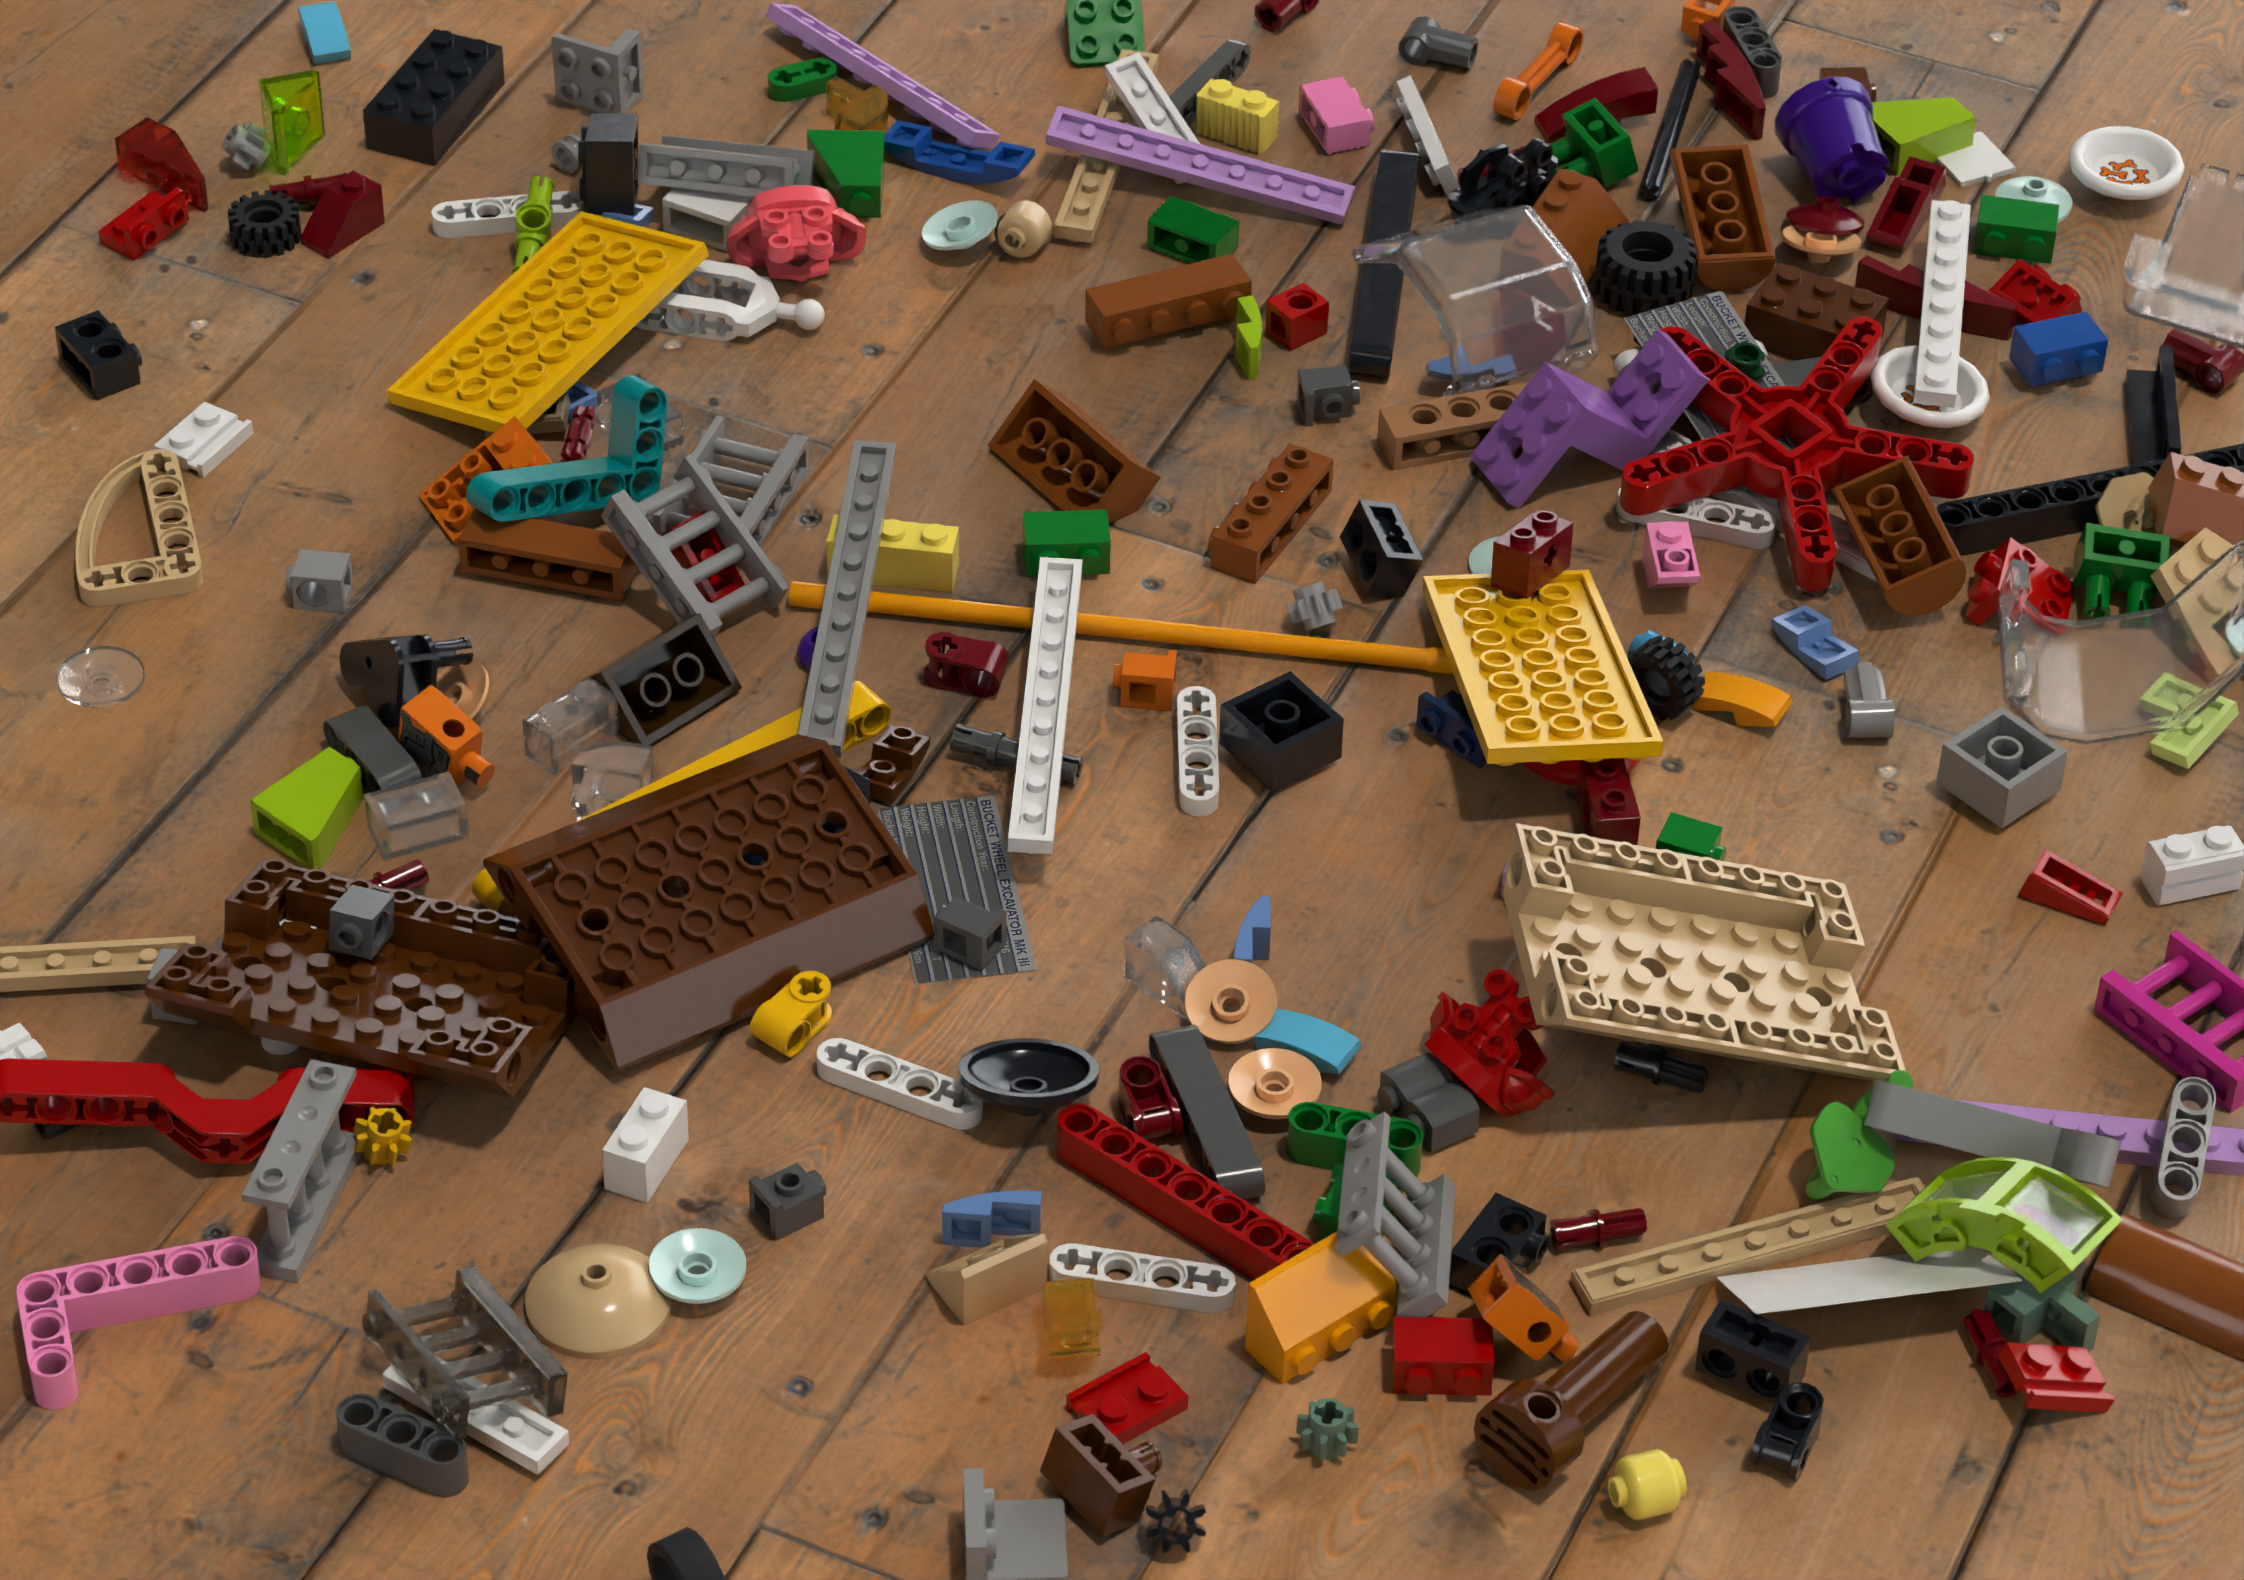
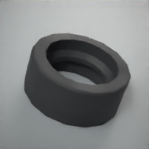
M689 1527L681 1529L648 1546L647 1560L652 1580H725L716 1557L705 1540Z

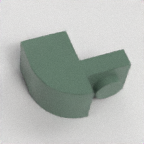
M2015 1270L2012 1272L2022 1281L1996 1284L1988 1287L1984 1311L1990 1312L2000 1334L2011 1343L2025 1344L2045 1330L2065 1346L2086 1347L2088 1351L2094 1348L2100 1315L2086 1302L2074 1296L2077 1278L2073 1275H2066L2041 1294L2027 1279Z

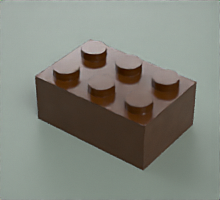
M1778 262L1747 303L1744 324L1753 338L1765 346L1766 351L1793 360L1822 357L1845 325L1856 317H1869L1878 321L1882 326L1883 338L1889 298L1874 294L1866 289H1859L1837 282L1829 277H1822L1801 270L1796 266Z

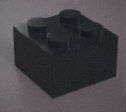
M591 113L588 127H582L581 141L578 143V162L583 165L582 178H580L579 182L580 201H587V213L602 215L603 212L634 216L640 184H637L639 166L638 114Z
M1289 671L1221 704L1219 744L1273 792L1342 757L1344 718Z

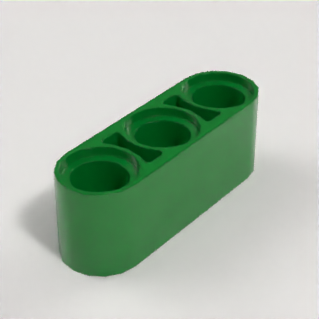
M1316 1102L1299 1103L1292 1107L1288 1113L1286 1152L1297 1163L1333 1170L1336 1163L1342 1165L1344 1163L1347 1134L1352 1127L1362 1120H1371L1379 1114ZM1391 1117L1388 1148L1417 1177L1421 1171L1423 1131L1413 1121Z

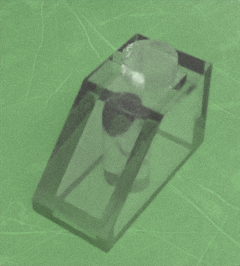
M1156 915L1125 938L1124 977L1188 1020L1185 1009L1186 990L1193 977L1206 967V964L1190 937Z

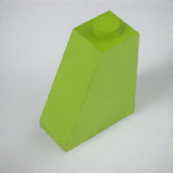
M1954 97L1872 102L1873 122L1880 143L1889 162V169L1897 176L1901 174L1909 156L1933 163L1937 161L1938 157L1972 146L1976 117Z
M328 747L250 799L254 833L305 868L322 869L363 801L360 766L352 758L345 757L333 748Z

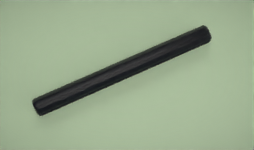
M1687 58L1680 64L1640 184L1641 190L1639 194L1642 199L1649 198L1655 201L1661 195L1671 164V148H1676L1700 75L1701 65L1697 60L1691 62Z

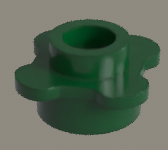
M1741 342L1726 350L1725 359L1747 377L1759 380L1765 376L1766 370L1762 367L1765 353L1760 347L1750 342Z

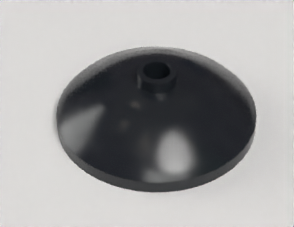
M1016 1038L986 1043L968 1051L959 1061L958 1077L961 1084L981 1101L1004 1111L1023 1116H1034L1058 1110L1084 1098L1096 1087L1099 1081V1065L1096 1059L1088 1052L1067 1043L1036 1038Z

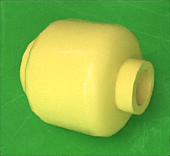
M1660 1449L1632 1454L1619 1459L1614 1469V1477L1608 1479V1492L1615 1507H1622L1626 1515L1633 1520L1647 1519L1675 1511L1680 1503V1498L1685 1496L1687 1488L1685 1474L1678 1459L1670 1458L1667 1453Z

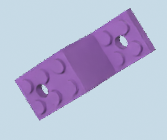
M1659 329L1655 331L1607 392L1545 361L1472 452L1470 457L1508 504L1520 509L1570 446L1620 470H1623L1626 464L1631 461L1647 457L1709 380L1673 339ZM1661 378V388L1653 395V387L1656 381ZM1522 444L1523 452L1519 458L1515 459L1516 450Z

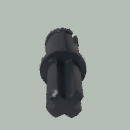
M1622 1040L1616 1052L1614 1069L1651 1079L1652 1084L1657 1086L1661 1081L1699 1093L1703 1091L1708 1079V1071L1704 1066L1669 1056V1051L1665 1049L1657 1052Z

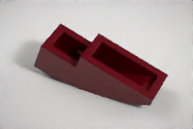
M1645 67L1623 71L1594 81L1554 102L1535 116V124L1547 143H1554L1565 137L1566 128L1562 114L1594 98L1620 124V119L1656 113L1659 88Z
M1909 156L1900 177H1894L1866 234V240L1903 251L1917 236L1929 218L1931 201L1939 200L1946 186V167Z

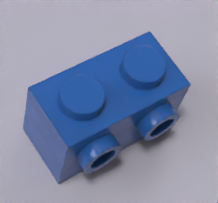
M2088 312L2014 326L2009 359L2030 387L2044 385L2050 382L2103 372L2108 338Z

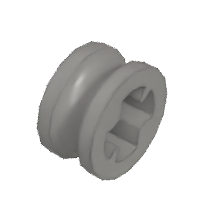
M575 134L567 135L562 141L553 144L551 149L557 166L569 174L577 171L579 167H583L578 162V143L581 141V138Z

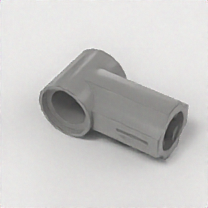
M1857 662L1855 666L1845 670L1843 682L1847 700L1845 710L1846 735L1848 738H1892L1895 721L1894 704L1892 699H1886L1882 671L1876 669L1872 662Z

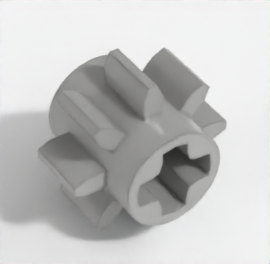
M245 122L243 127L235 124L228 131L222 143V149L229 153L225 162L240 171L243 169L249 170L250 166L255 169L259 168L266 160L271 149V144L263 139L267 131L253 122L250 124Z
M1321 581L1293 591L1296 602L1286 605L1292 624L1303 622L1307 632L1337 622L1333 611L1343 608L1337 588L1326 591L1324 583Z

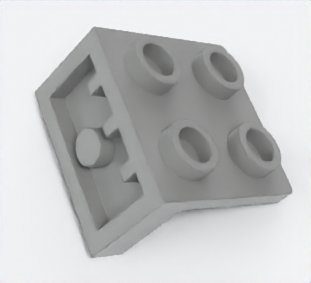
M627 28L608 48L560 33H556L551 38L556 99L599 113L627 114L644 97L641 32Z
M983 1468L963 1469L966 1580H1068L1064 1500L1060 1498L994 1500V1488L984 1489Z

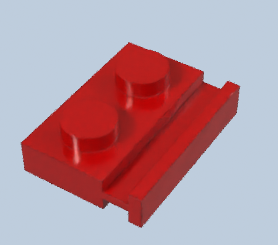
M2006 1342L1998 1355L2016 1391L2023 1392L2026 1396L2023 1404L2027 1409L2107 1413L2115 1401L2113 1394L2105 1393L2103 1387L2106 1382L2086 1347Z
M1144 1352L1066 1394V1408L1070 1412L1074 1411L1079 1416V1419L1094 1414L1122 1444H1125L1187 1410L1188 1395L1160 1366L1155 1367L1150 1361V1355Z

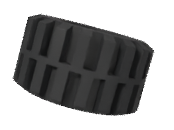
M1633 220V223L1623 222L1618 224L1617 228L1611 227L1606 231V235H1602L1599 239L1594 279L1596 294H1599V299L1603 303L1610 304L1609 308L1615 311H1622L1625 315L1629 316L1689 300L1693 293L1697 249L1694 248L1695 243L1692 239L1687 238V234L1682 230H1675L1674 226L1660 224L1659 221L1650 220V222H1644L1642 220Z

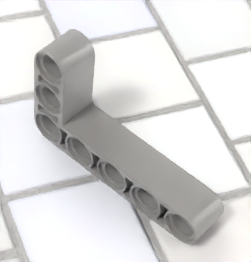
M1875 1079L1864 1126L1986 1158L2010 1157L2029 1160L2060 1171L2078 1182L2110 1188L2121 1141L2105 1136L2061 1128Z

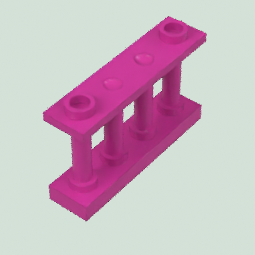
M2177 930L2170 933L2164 964L2138 981L2132 983L2114 969L2100 978L2095 1011L2183 1078L2200 1077L2207 1080L2216 1092V1103L2227 1112L2232 1113L2243 1105L2244 1055L2235 1061L2217 1048V1046L2244 1030L2243 979ZM2177 977L2195 990L2167 1009L2148 996ZM2210 1003H2213L2229 1015L2228 1018L2203 1034H2198L2182 1022Z

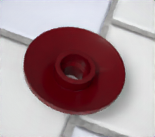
M1819 196L1816 198V203L1802 204L1790 208L1786 213V220L1789 224L1801 230L1817 234L1849 235L1860 232L1864 227V219L1860 215L1839 206V200L1830 196Z

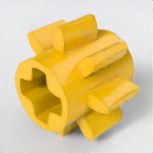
M371 1107L368 1121L361 1118L356 1119L353 1134L356 1136L354 1151L362 1152L370 1165L389 1163L391 1166H394L398 1152L402 1154H409L412 1143V1138L409 1136L411 1121H403L401 1115L396 1112V1108L375 1109Z

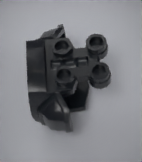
M1533 138L1525 149L1512 154H1508V146L1505 144L1486 150L1480 149L1475 159L1463 170L1461 188H1456L1448 194V205L1453 220L1465 232L1478 239L1497 243L1508 242L1556 174L1558 158L1553 156L1552 146L1539 138ZM1488 164V174L1480 178L1482 172Z

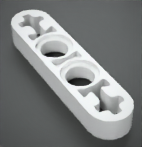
M573 191L553 192L550 204L553 211L551 229L563 228L579 212H585L584 201H580L579 193ZM528 194L440 203L431 212L432 229L436 235L443 238L516 233V212L518 208L527 202ZM496 215V217L483 218L481 216Z
M1621 487L1618 490L1616 512L1624 520L1643 525L1654 522L1688 521L1692 536L1750 549H1764L1771 546L1774 542L1776 520L1769 512L1703 497L1654 513L1637 516L1631 515L1621 508L1619 503ZM1679 509L1684 511L1685 513L1674 514L1667 512L1666 510ZM1720 518L1726 522L1714 523L1708 521L1707 519Z
M1192 686L1183 689L1177 697L1179 805L1185 813L1191 816L1202 817L1214 813L1219 804L1216 697L1211 690L1205 687ZM1192 707H1200L1201 715H1192ZM1197 732L1203 733L1208 737L1197 740L1191 739L1187 735ZM1203 762L1209 766L1204 769H1194L1189 767L1188 764ZM1195 786H1203V796L1195 795Z
M831 1038L818 1046L816 1051L817 1073L821 1079L828 1083L950 1128L959 1130L970 1129L981 1122L983 1117V1101L973 1096L957 1079L848 1039ZM874 1071H883L890 1074V1077L883 1081H875L869 1079L867 1075ZM916 1086H924L932 1090L930 1094L925 1096H915L908 1091Z
M1075 1243L1060 1245L1050 1254L1049 1279L1055 1287L1067 1292L1205 1313L1226 1311L1235 1301V1276L1229 1269L1223 1266ZM1068 1265H1075L1074 1269L1067 1270ZM1092 1267L1097 1268V1275L1092 1274ZM1113 1269H1123L1129 1272L1131 1276L1124 1280H1113L1106 1276V1273ZM1161 1276H1170L1179 1283L1173 1287L1163 1288L1156 1285L1153 1281ZM1187 1282H1193L1192 1289H1187ZM1211 1287H1218L1216 1292L1209 1290Z

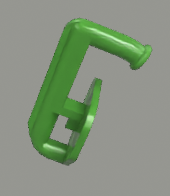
M1905 1070L1893 1071L1884 1080L1885 1082L1914 1088L1913 1079ZM1873 1088L1860 1096L1852 1109L1839 1102L1829 1103L1820 1110L1812 1123L1810 1137L1817 1165L1805 1185L1806 1195L1810 1199L1819 1201L1834 1192L1876 1193L1885 1186L1894 1171L1895 1158L1890 1146L1871 1127L1864 1126Z

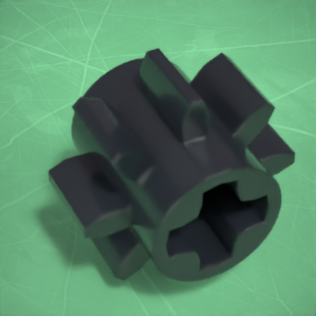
M1184 1489L1180 1498H1170L1169 1494L1162 1490L1161 1497L1163 1502L1160 1503L1158 1508L1154 1506H1146L1145 1508L1146 1514L1156 1519L1155 1524L1145 1529L1148 1537H1155L1160 1534L1163 1538L1162 1550L1165 1553L1170 1550L1172 1544H1182L1183 1549L1186 1552H1190L1189 1540L1193 1535H1206L1205 1528L1195 1521L1196 1518L1206 1513L1205 1507L1202 1504L1191 1508L1188 1504L1190 1494L1187 1489ZM1177 1511H1182L1187 1523L1186 1526L1178 1524L1174 1531L1169 1530L1165 1516L1174 1518Z

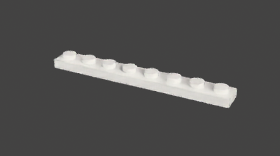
M1952 200L1931 201L1913 403L1954 408L1970 204H1962Z

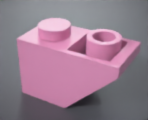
M1688 521L1646 523L1642 564L1648 589L1691 587L1700 583V572Z

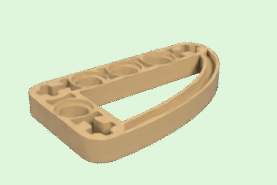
M165 449L146 451L123 461L99 482L90 495L79 522L75 550L80 598L88 606L104 607L194 592L202 586L204 581L202 561L179 461L176 454L172 451ZM164 469L166 475L158 476L157 470ZM143 481L159 556L95 566L99 534L109 511L126 491ZM164 492H173V493H176V494H174V495H172V496H168V497H159V496H156V495H158V494H160V493H164ZM169 518L181 519L180 521L174 523L162 522L163 520ZM175 544L187 545V547L181 549L168 548ZM186 565L187 573H180L178 567ZM139 577L151 578L149 581L142 583L132 582L133 579Z

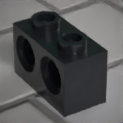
M99 310L55 326L59 359L97 401L141 384L139 366L142 365V357L137 346L134 343L129 344L122 336L118 326L114 322L110 323Z
M1359 500L1340 535L1346 552L1367 594L1404 597L1423 562V558L1396 503Z
M1495 1193L1451 1250L1449 1286L1471 1296L1468 1288L1500 1254L1505 1256L1526 1275V1270L1531 1263H1539L1549 1244V1237L1545 1236L1547 1215Z
M1720 1300L1700 1331L1695 1371L1775 1404L1785 1386L1801 1382L1805 1377L1811 1337L1724 1300Z

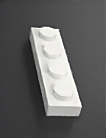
M1139 52L1105 65L1106 78L1139 128L1200 144ZM1174 179L1177 185L1183 183V181Z
M1410 75L1397 81L1403 96L1396 100L1404 118L1408 119L1406 120L1407 126L1416 142L1415 145L1424 164H1426L1424 166L1433 186L1441 184L1448 198L1449 192L1460 188L1424 102Z
M416 1344L407 1349L382 1373L384 1388L537 1475L570 1444L569 1431Z

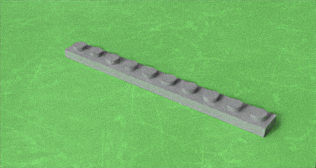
M854 440L798 732L799 735L826 740L838 758H841L896 460V443Z

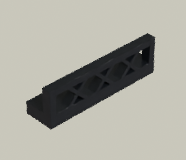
M2160 346L2155 371L2127 369L2125 394L2131 465L2166 459L2170 452L2181 454L2182 445L2172 346Z

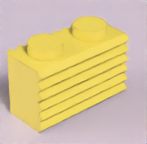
M1210 79L1197 93L1195 132L1197 135L1202 134L1203 137L1209 136L1210 139H1216L1217 142L1223 141L1224 144L1236 145L1237 148H1243L1244 151L1250 150L1251 153L1256 152L1258 155H1262L1278 138L1280 101L1268 98L1262 91H1247L1235 87L1230 81L1225 79Z

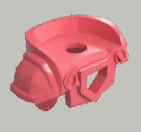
M808 185L777 187L757 194L752 200L746 215L742 217L741 221L732 226L731 233L727 235V251L734 264L749 268L766 266L769 278L793 280L799 284L806 279L829 274V262L845 261L860 255L866 243L865 225L861 224L856 216L845 212L842 208H838L833 196L827 189ZM808 260L800 268L787 263L789 261Z

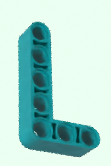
M628 375L618 381L613 391L607 457L478 474L470 481L467 487L466 498L469 505L497 521L506 522L605 508L610 497L624 489L631 499L636 502H640L657 493L661 483L667 415V396L665 392L637 376Z

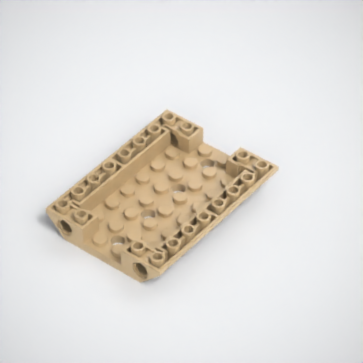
M1515 823L1511 834L1503 897L1536 1025L1875 1082V1079L1884 1081L1893 1071L1905 1070L1887 1011L1861 1006L1850 971L1865 948V943L1845 883L1831 879L1824 880L1797 875L1792 872L1764 869L1749 864L1742 865L1720 861L1710 857L1682 854L1667 849L1660 850L1633 845L1628 842L1600 839L1585 834L1556 831L1542 826L1535 827Z

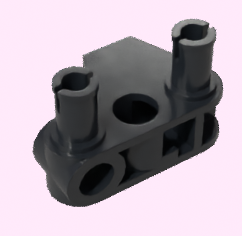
M425 634L345 642L340 650L341 673L348 685H363L371 711L385 727H398L400 724L401 707L428 686L433 685L436 687L438 668L471 664L473 652L456 654V651L470 649L472 644L467 637L434 642L430 636Z

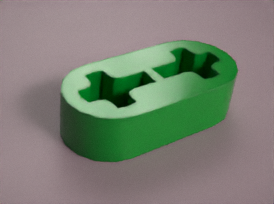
M814 58L778 67L768 74V94L773 100L779 102H791L833 90L837 85V66L832 60L826 58Z

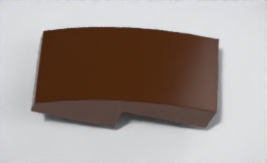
M891 725L873 743L871 759L857 772L870 779V798L892 804L918 769L929 748L931 737L916 733L912 728L906 726Z

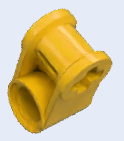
M804 971L794 976L784 988L757 1009L750 1023L751 1035L789 1058L799 1054L805 1045L831 1022L832 1009L827 1003L831 993L829 978L818 971Z

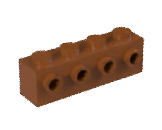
M1229 254L1086 289L1085 322L1102 347L1108 348L1149 337H1157L1161 334L1185 328H1193L1222 319H1230L1237 316L1238 298L1251 296L1252 280L1235 256Z
M1290 443L1278 457H1273L1262 477L1252 482L1247 495L1240 503L1236 502L1232 506L1228 517L1221 526L1217 525L1212 530L1208 540V548L1211 550V568L1256 584L1331 493L1334 459Z
M474 508L458 538L461 572L619 601L623 600L638 570L637 565L612 532L535 518L501 522Z

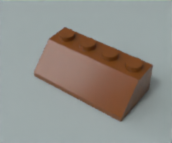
M1558 170L1501 252L1498 291L1572 312L1595 278L1599 239L1602 235H1606V231L1611 227L1617 228L1620 223H1629L1628 218L1597 179L1581 175L1576 171Z
M1036 379L1032 381L988 443V446L1062 511L1107 509L1109 524L1138 511L1161 478L1064 394Z
M2170 452L2148 487L2156 533L2170 536L2169 545L2182 548L2206 527L2244 552V473L2233 467H2222L2202 461L2195 456H2184Z

